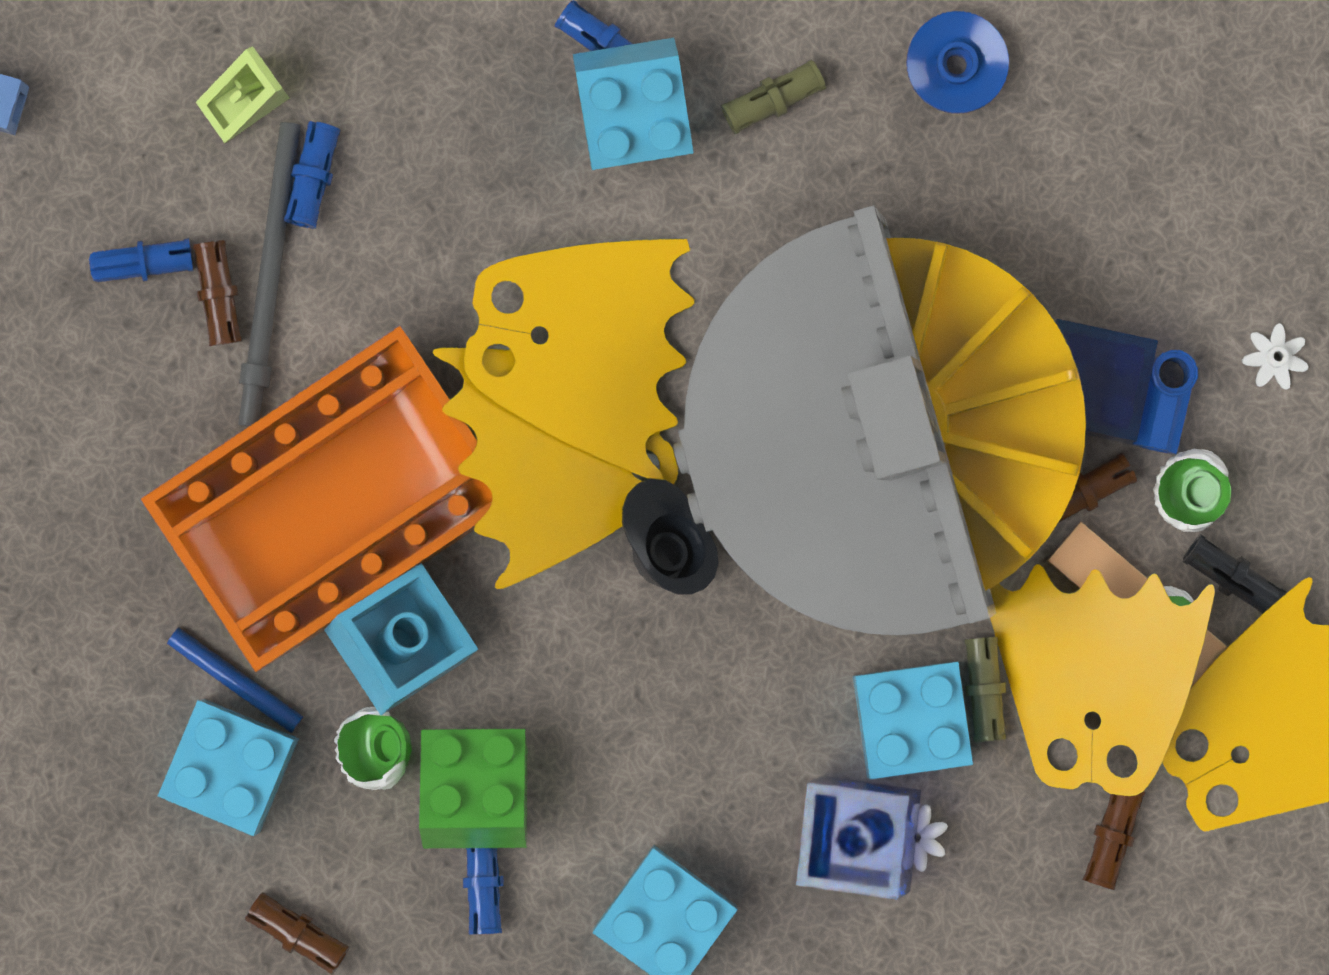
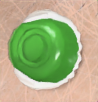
M1194 448L1179 452L1176 456L1171 457L1165 466L1160 467V473L1156 476L1157 482L1153 492L1155 494V506L1158 508L1159 514L1163 519L1183 532H1199L1212 525L1216 519L1223 515L1231 502L1229 472L1224 462L1212 451Z
M370 706L359 710L341 723L336 731L338 735L334 739V742L337 744L335 752L337 753L336 760L341 764V772L347 775L348 782L371 790H386L396 785L406 771V766L412 752L411 737L403 722L390 716L389 712L380 715L375 707Z

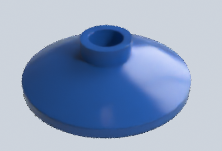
M964 11L942 13L924 23L912 38L906 60L908 78L917 95L931 107L952 114L973 112L990 103L1002 89L1009 69L1007 46L999 31L983 17ZM953 56L963 58L966 63L965 71L961 74L951 73L947 68V60Z

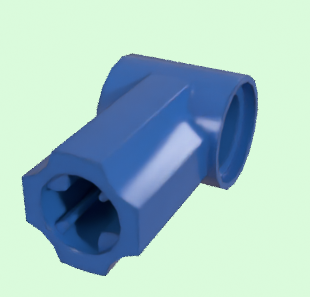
M1169 350L1158 355L1150 362L1146 370L1147 382L1132 445L1160 453L1177 454L1191 390L1198 379L1196 362L1188 353L1181 350ZM1173 361L1182 368L1184 380L1179 388H1170L1162 383L1159 377V369L1163 362Z

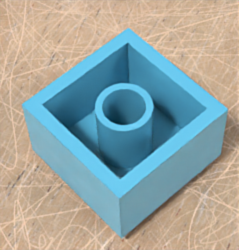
M674 38L573 54L592 170L694 153L679 55Z
M422 563L337 615L324 629L380 715L385 714L455 669L478 650V647Z
M953 661L853 676L867 778L877 779L973 765L958 662Z
M206 699L197 700L158 797L255 836L260 833L299 738Z
M653 845L595 925L592 933L649 975H691L738 909L736 904Z

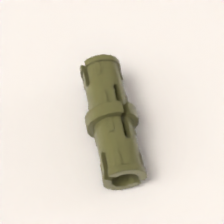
M810 60L773 80L767 77L759 81V87L720 106L730 129L734 134H737L772 115L780 117L786 114L787 107L819 91L825 90L826 84L817 65L813 60Z
M998 637L964 639L970 685L965 686V696H971L974 742L1007 739L1001 694L1007 692L1006 682H1000L997 651Z

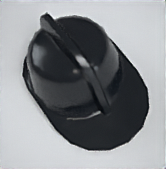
M650 478L636 484L627 494L622 507V526L632 547L633 562L639 574L649 583L677 595H692L704 590L715 578L719 565L718 551L710 533L706 532L702 523L695 524L688 498L678 486L664 479Z

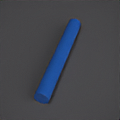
M178 627L167 642L169 646L290 733H293L303 719V716L181 628Z

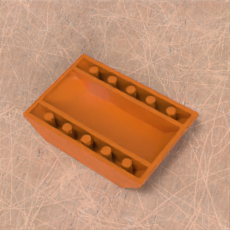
M401 326L141 498V501L255 672H258L324 631L331 621L343 611L420 563L424 564L472 532L475 524L487 513L491 506L492 493L488 486L479 480L462 475L458 471L459 465L473 453L477 439L467 424L442 412V408L450 399Z

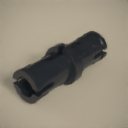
M1202 534L1193 541L1183 557V563L1189 564L1219 584L1218 590L1226 596L1234 594L1262 614L1286 594V590L1280 589L1250 569L1251 563L1242 556L1235 559L1205 539L1206 537Z

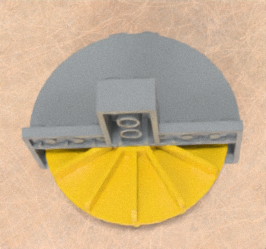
M874 205L853 211L854 217L817 228L788 242L761 261L725 299L712 319L699 346L691 370L686 395L684 429L678 431L681 442L674 444V452L680 472L682 474L688 473L691 476L695 492L687 496L695 524L702 523L705 526L706 532L713 531L732 559L767 593L808 617L841 629L881 635L922 634L991 618L996 614L990 588L1017 571L1037 552L1062 518L1073 495L1080 474L1085 448V403L1079 373L1069 346L1048 311L1025 286L992 262L967 250L924 239L891 238L884 216Z

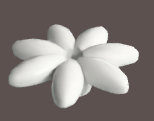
M1280 323L1274 327L1270 341L1258 332L1251 333V340L1260 352L1244 356L1242 363L1252 367L1262 366L1257 373L1255 381L1258 387L1264 386L1274 375L1280 387L1287 390L1291 385L1288 370L1295 372H1305L1308 370L1306 362L1296 356H1292L1305 345L1304 338H1294L1285 343V330ZM1275 352L1280 355V361L1274 359Z
M927 804L920 808L916 819L907 809H900L898 815L904 829H895L887 834L889 840L903 844L896 853L895 862L903 864L913 856L916 869L920 872H924L926 869L927 853L937 857L945 855V849L935 838L943 834L948 827L944 822L929 824L931 808Z

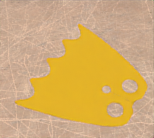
M687 239L634 240L571 246L517 256L484 269L478 275L474 288L472 304L478 313L479 324L481 325H478L476 333L466 343L464 371L467 378L491 400L549 435L642 477L664 479V475L646 454V442L651 435L678 424L676 416L659 400L656 393V384L665 373L683 367L686 364L685 357L666 340L664 328L670 317L690 308L694 304V299L671 279L670 275L673 262L679 256L690 251ZM511 281L521 288L524 301L518 311L503 313L494 307L491 294L493 288L500 282ZM541 326L547 330L549 338L544 344L538 345L531 339V332L535 327ZM502 344L512 351L514 366L507 375L496 377L485 370L482 364V356L489 346Z
M437 348L432 352L434 356L457 368L464 379L463 388L444 405L442 412L469 425L477 437V444L473 453L459 465L458 471L462 475L483 482L492 493L491 506L487 513L475 524L474 531L479 535L505 543L510 552V561L506 570L495 583L496 589L507 588L587 549L622 527V507L626 496L636 484L643 482L642 480L637 479L630 471L610 464L549 435L491 400L476 388L466 376L464 371L466 348ZM486 349L482 356V364L489 374L496 377L504 376L513 369L514 355L511 350ZM657 432L648 438L646 450L653 452L657 456L660 465L659 470L664 475V480L674 484L678 476V466L674 451L669 442L661 437L660 432Z
M1036 564L1021 589L1010 591L1003 588L999 583L990 588L996 609V614L990 619L995 636L998 637V647L1035 773L1042 782L1055 788L1073 790L1082 783H1091L1092 781V783L1102 786L1109 794L1136 796L1142 793L1149 786L1164 760L1187 702L1208 627L1215 595L1214 586L1212 584L1208 585L1191 604L1178 606L1172 603L1158 575L1152 574L1134 596L1119 598L1110 591L1101 572L1098 569H1093L1078 591L1068 594L1058 590L1051 582L1045 569L1040 564ZM1092 711L1098 713L1101 718L1100 727L1094 730L1088 728L1084 721L1085 715ZM1060 738L1069 740L1077 750L1076 764L1073 768L1066 771L1054 768L1049 762L1047 755L1048 746L1051 742ZM1116 745L1128 746L1137 756V768L1129 777L1121 778L1114 775L1107 765V755L1111 748Z
M1310 577L1299 582L1252 623L1219 655L1190 689L1181 718L1162 763L1169 774L1179 777L1184 782L1188 790L1186 807L1196 825L1204 832L1329 802V625L1312 624L1305 617L1303 609L1305 599L1313 583ZM1189 729L1202 732L1208 741V750L1205 756L1194 762L1182 759L1177 754L1175 748L1179 735ZM1244 746L1248 749L1249 757L1245 763L1239 764L1231 760V753L1235 747ZM1220 784L1232 787L1238 795V805L1235 811L1224 817L1212 814L1206 805V796L1209 790Z

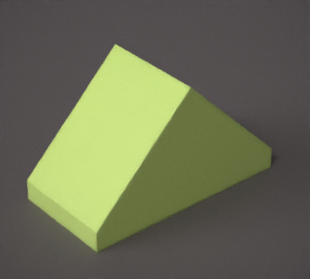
M252 46L246 49L196 101V104L223 142L227 143L290 98Z

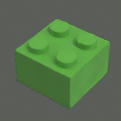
M525 729L421 730L419 831L423 849L527 848V741Z

